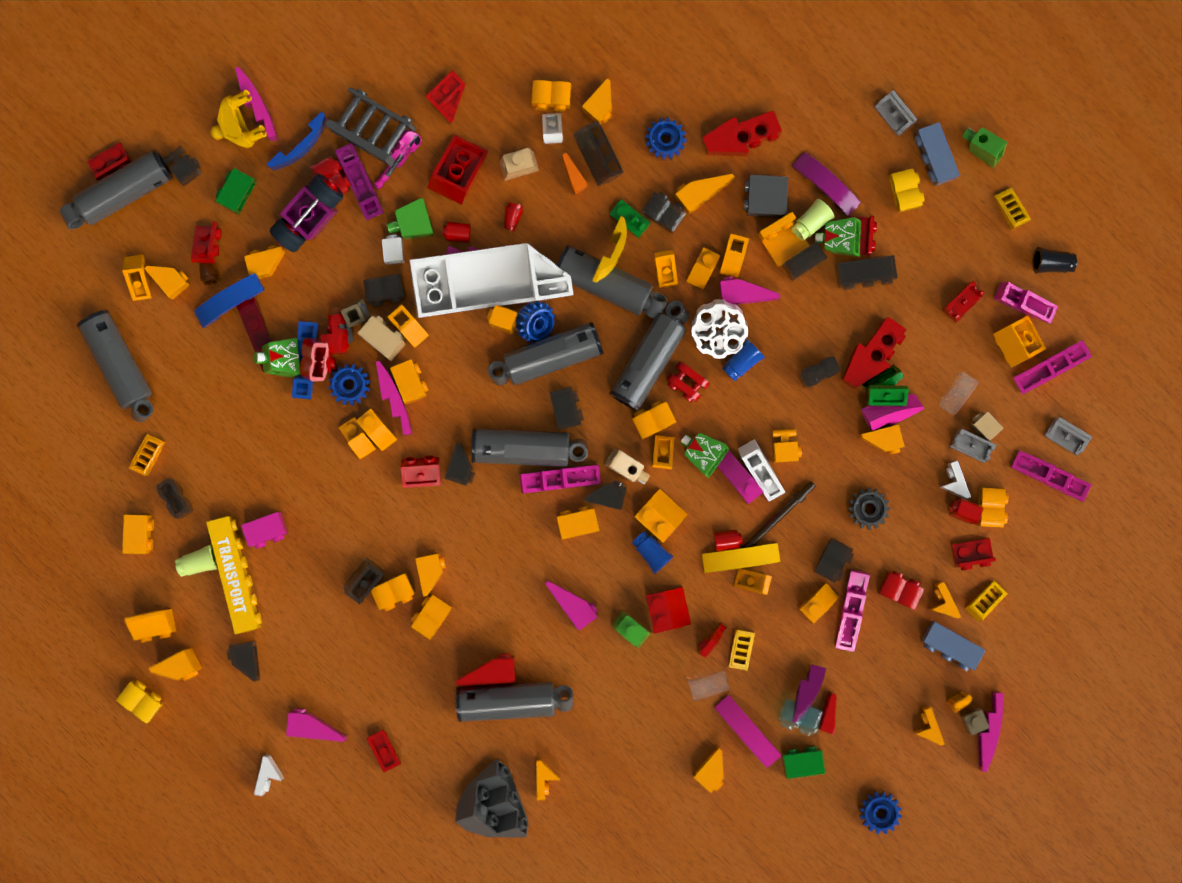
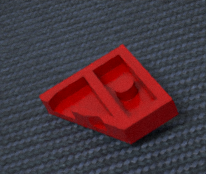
M452 70L425 98L451 124L466 84Z
M720 623L707 639L704 637L697 645L699 648L697 652L706 658L720 641L726 627Z

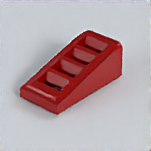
M830 692L825 702L818 729L834 735L837 697L835 693Z

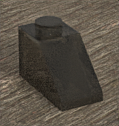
M457 442L444 479L468 486V483L472 484L475 472H473L474 468L462 444Z
M612 480V484L607 483L587 495L584 501L622 510L627 487L623 486V482Z
M256 641L229 645L230 649H227L228 660H231V664L252 681L260 680Z

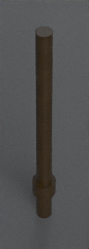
M810 481L801 491L798 490L793 495L794 497L741 548L753 547L799 502L802 503L806 499L805 496L816 485Z

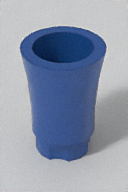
M746 339L741 350L734 354L727 361L728 364L722 369L736 381L755 364L763 360L765 356Z
M646 531L642 532L632 541L637 552L649 565L653 574H656L674 557Z

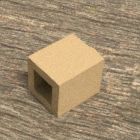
M988 411L983 414L979 412L973 417L972 420L974 422L970 425L981 438L987 441H991L1003 429Z

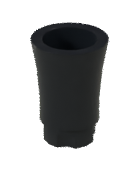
M1041 247L1035 249L1033 255V271L1035 274L1074 272L1077 267V255L1075 253L1049 250Z

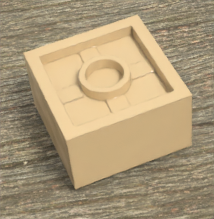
M372 315L358 334L392 362L406 345L403 341L405 338L398 331L393 333L386 327L387 323L380 316L375 318Z

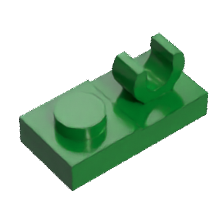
M622 199L609 213L617 222L621 216L624 217L627 230L638 239L651 224Z
M892 365L863 383L862 386L868 393L869 385H895L904 378V375L899 368Z
M869 385L868 406H907L909 388L902 385Z

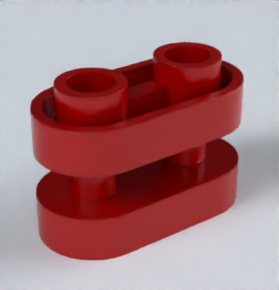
M679 361L675 366L679 372L676 376L670 373L666 379L668 381L667 386L674 391L680 390L684 393L682 397L690 403L692 401L697 402L701 397L697 391L700 387L706 390L710 383L686 364ZM685 376L694 382L692 387L682 381Z

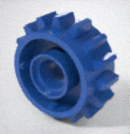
M660 118L659 123L652 122L653 128L647 129V132L650 134L645 135V139L649 140L646 143V147H650L649 153H655V158L661 156L662 160H665L666 157L672 160L674 154L679 156V150H684L685 147L682 144L686 143L687 139L682 137L686 135V131H681L682 125L678 126L676 124L677 120L671 122L667 118L666 121H662ZM663 135H668L671 141L664 143L660 138Z
M535 301V303L529 302V304L523 306L516 319L517 326L515 328L519 331L518 335L532 343L546 338L551 333L555 324V314L551 313L553 309L546 303Z
M345 364L343 369L340 366L337 367L338 372H332L334 375L333 379L329 378L332 385L328 386V389L333 390L330 395L332 397L337 396V402L343 400V405L345 406L348 402H350L351 406H354V401L361 403L362 397L367 398L365 392L370 391L367 385L371 381L365 379L368 374H362L363 369L361 367L356 370L355 364L351 368H349L348 364ZM348 380L354 381V387L351 390H346L345 383Z
M874 791L873 796L868 794V799L861 801L864 804L863 807H859V810L863 812L859 817L860 819H865L862 824L864 826L869 825L868 830L870 832L875 829L876 834H879L880 831L887 834L889 829L894 831L893 826L895 824L899 825L897 820L902 818V815L899 814L902 808L896 806L899 801L897 799L892 800V794L886 796L885 791H882L881 795ZM879 808L885 809V814L882 817L876 816V811Z

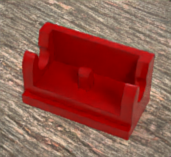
M974 281L970 282L942 309L955 323L983 297V290H978L976 288L977 284Z

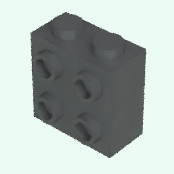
M750 175L749 179L745 180V192H748V198L744 199L743 209L747 211V216L783 218L787 215L788 177Z

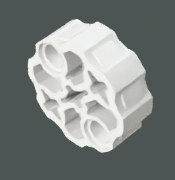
M716 299L709 304L701 305L697 309L694 320L691 322V332L696 342V347L703 354L707 353L714 358L720 359L732 353L736 354L741 350L743 342L748 336V325L740 307L736 304L728 303L724 299ZM708 312L711 314V317L703 319L701 315ZM729 312L732 313L733 315L736 314V315H737V318H735V317H731V318H730ZM716 327H718V328L723 327V331H721V330H717V331H716ZM730 339L738 340L735 345L728 344V341ZM702 340H704V341H708V340H709V344H707V343L702 344Z

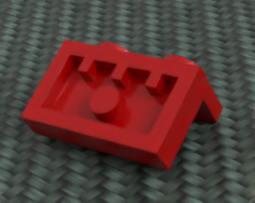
M120 142L87 161L95 174V179L98 181L132 162Z
M850 216L849 218L856 217L861 220L860 256L869 257L872 252H875L876 240H873V233L877 231V221H874V216Z
M212 221V226H195L191 253L192 263L215 264L216 256H219L220 251L218 240H221L222 230L218 227L217 221Z
M430 455L424 458L407 457L401 460L400 469L403 488L441 486L440 457Z
M990 538L951 545L954 566L957 568L961 567V571L973 569L972 565L977 564L980 567L992 566L991 562L996 561V557H993Z

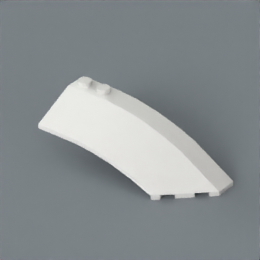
M528 243L410 260L417 318L573 295L571 276Z

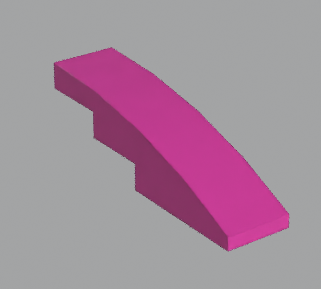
M236 67L241 92L246 89L250 93L247 97H252V100L244 105L247 109L253 108L255 119L259 125L265 124L270 141L278 140L272 118L264 101L243 71Z
M1082 340L1014 377V380L1023 395L1091 358L1092 355Z
M376 361L382 400H390L392 416L394 418L401 417L403 435H413L409 415L401 394L382 362Z
M1020 450L1011 467L1083 503L1092 484Z
M599 465L519 475L521 494L601 484Z
M850 569L835 644L837 649L855 651L870 573Z
M992 692V711H985V718L989 728L978 733L979 770L982 772H987L998 743L1003 717L1002 692Z
M729 695L714 707L766 768L782 756Z

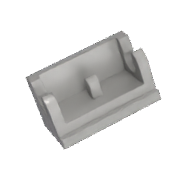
M894 90L874 107L897 136L901 135L917 121V118Z
M1060 417L1054 418L1044 435L1077 456L1084 451L1092 438L1091 435Z
M964 429L957 430L950 445L951 448L983 463L990 460V454L997 446Z

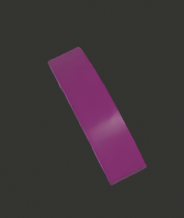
M353 143L335 150L366 221L383 214L382 207Z
M806 152L792 165L805 179H809L830 198L834 205L847 217L861 203L833 173Z

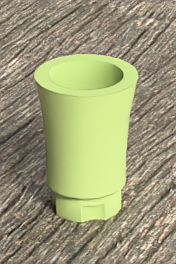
M816 199L791 229L803 241L813 235L827 222L832 221L835 216L825 202Z
M212 544L175 559L176 570L181 577L218 570Z

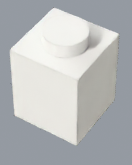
M388 235L386 239H382L384 263L386 265L405 263L402 238L398 237V235Z

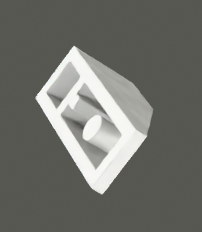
M755 439L738 448L742 460L757 484L764 491L763 493L768 501L785 493L783 486Z

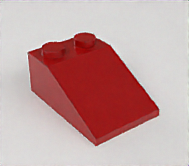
M454 135L431 175L428 189L462 205L489 151Z
M499 653L498 657L458 678L456 685L515 682V656H511V653Z

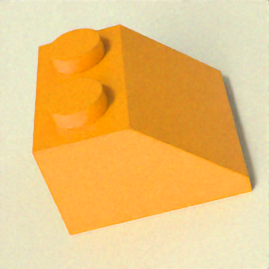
M1028 315L993 334L996 344L1002 350L1004 358L1011 368L1046 349Z
M659 489L634 518L663 543L688 514Z
M172 609L125 618L133 639H140L141 643L153 641V636L159 635L160 639L171 637V633L176 632Z
M189 648L154 665L149 670L152 673L179 680L183 678L186 681L199 674L198 670L202 669V666L193 649Z

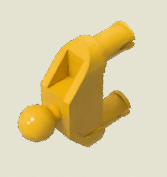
M245 89L235 96L229 95L222 100L217 118L219 125L213 126L210 131L212 138L221 140L225 137L239 146L250 148L255 141L267 136V132L262 133V131L266 130L262 125L248 131L239 110V106L252 100L251 96L247 97L250 95L248 90Z

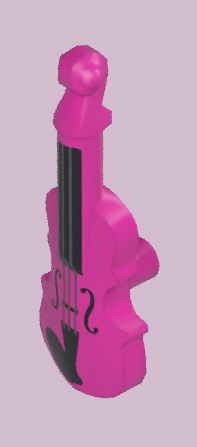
M407 129L402 133L395 144L396 148H393L391 151V157L395 162L392 167L388 166L380 174V178L375 182L377 189L382 188L383 183L388 180L396 167H401L405 160H407L408 155L411 152H415L420 146L421 137L416 132Z

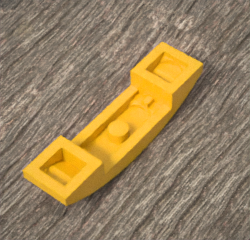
M622 216L610 239L611 242L617 245L611 258L603 256L592 280L594 282L600 281L613 270L623 251L627 237L625 218Z
M778 543L704 553L702 554L704 573L777 563L780 562Z

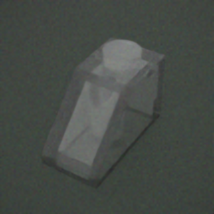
M965 372L959 373L938 406L955 415L969 399L979 382Z
M725 670L687 680L693 701L714 696L730 689Z

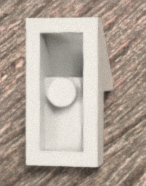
M561 113L542 114L544 143L563 142Z
M959 462L948 463L947 475L949 479H953V482L940 488L963 499L970 498L971 496Z
M268 754L263 756L254 795L263 796L265 792L269 791L271 781L268 780L269 778L280 781L284 779L273 758Z

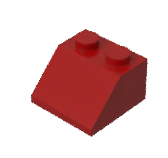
M683 587L645 595L654 634L691 625Z

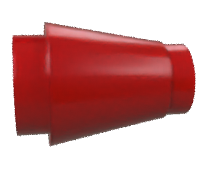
M508 203V206L505 208L504 229L515 231L524 212L522 211V205Z

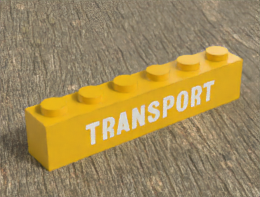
M227 516L206 522L234 633L239 634L261 628L262 617L260 612L257 613L256 611L257 598L251 591L253 582L251 576L247 575L246 568L248 563L246 557L242 556L241 549H243V543L241 538L237 536L236 531L239 528L236 519H233V516Z

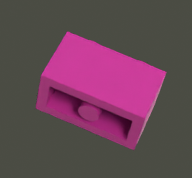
M276 512L241 525L248 546L255 547V549L266 546L265 542L273 540V543L284 539V535L288 534L281 512Z

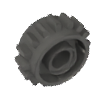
M867 488L866 493L863 489H860V495L853 494L855 499L849 500V503L852 505L847 508L852 513L849 515V518L855 519L853 524L860 523L861 529L866 525L867 530H871L872 525L877 529L879 528L878 523L885 524L883 519L889 518L886 512L891 510V508L886 505L889 500L883 499L884 493L879 495L878 489L871 492V488ZM867 503L873 506L871 514H867L864 510Z

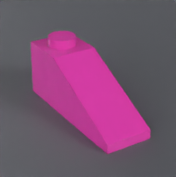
M725 277L719 283L720 298L731 304L774 301L780 298L779 293L740 279L735 280L734 277Z
M728 451L718 465V469L745 503L749 504L764 491L733 454Z
M550 581L545 583L578 631L597 618L596 613L598 610L592 602L588 604L586 600Z
M294 708V711L288 713L286 736L342 742L347 740V735L314 714L306 712V709Z

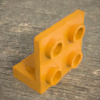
M793 212L761 230L758 234L777 267L810 248L806 239L800 240L791 229L796 220Z

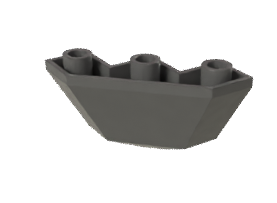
M496 759L467 785L457 803L455 822L466 831L486 837H527L528 818L511 772L505 764Z

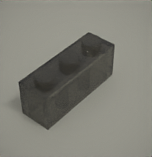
M599 121L585 125L573 135L597 186L612 182L624 173Z
M894 255L842 262L835 265L838 288H843L844 291L853 290L858 285H862L863 288L873 287L874 283L880 282L881 285L893 284V281L898 278Z

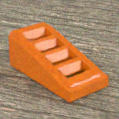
M564 153L563 162L573 192L577 195L587 188V182L569 155Z

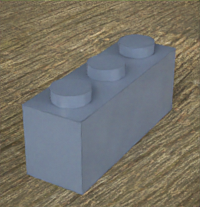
M940 122L919 129L915 133L914 141L916 146L920 147L922 151L921 159L923 164L928 167L930 182H933L936 187L957 179L960 174Z
M931 621L921 639V642L925 643L924 648L932 652L935 650L941 652V657L950 662L952 659L959 662L957 666L967 672L969 669L975 671L986 651L934 621Z

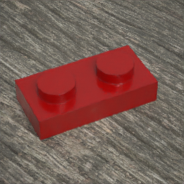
M385 729L366 738L383 773L401 764Z

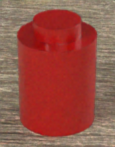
M447 222V225H443V237H446V241L470 242L471 224Z
M737 530L713 533L716 552L739 549V545L743 544L742 535L737 533Z

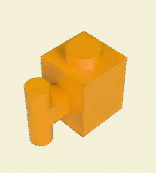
M796 429L773 430V438L780 437L781 443L773 444L774 463L799 461V457H802L801 446H798V442H789V437L796 436Z

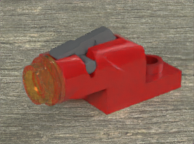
M344 307L329 308L327 326L329 334L320 335L321 341L326 342L329 347V355L325 362L327 366L326 375L332 374L333 369H336L335 358H332V355L347 354L349 344L354 341L351 327H348L341 313Z

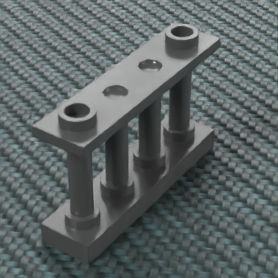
M349 87L348 91L354 97L339 121L334 122L329 119L325 126L334 134L353 143L356 147L392 167L395 160L391 157V150L406 128L413 132L416 130L412 125V120L405 115L401 117L366 97L367 94L358 88L354 90ZM362 101L369 106L355 129L351 131L345 129L347 127L346 123ZM375 110L384 114L370 138L362 139L361 132ZM390 119L398 122V127L385 147L381 149L376 147V141Z

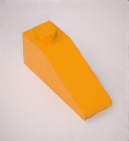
M728 174L693 181L687 185L683 183L676 189L675 198L689 215L732 182L735 176Z

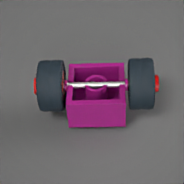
M317 174L308 185L303 186L280 213L283 218H279L270 228L271 235L279 245L292 252H296L306 239H315L338 212L335 207L344 195L334 181L321 174Z

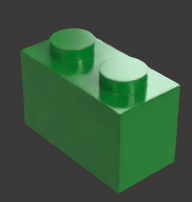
M233 168L232 171L227 173L223 188H219L217 191L215 202L239 215L257 181Z
M817 746L805 747L804 751H798L797 748L787 749L786 753H782L784 774L787 779L825 774L823 752L820 748L817 749Z

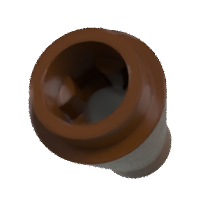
M199 263L200 280L204 285L217 283L219 281V274L213 263Z

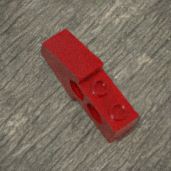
M774 110L738 123L736 117H733L702 138V144L707 155L748 156V147L754 149L761 146V142L767 140L768 142H773L779 139L778 136L781 135L782 129ZM761 127L764 129L765 134L758 135L755 129ZM744 134L747 137V141L741 142L737 136Z
M886 317L866 346L859 343L855 347L842 381L855 389L889 368L891 365L885 360L889 361L895 353L894 347L896 344L900 345L906 338L904 333L907 329L890 317ZM883 336H888L891 339L890 345L883 344ZM873 351L880 354L879 361H874L871 358Z

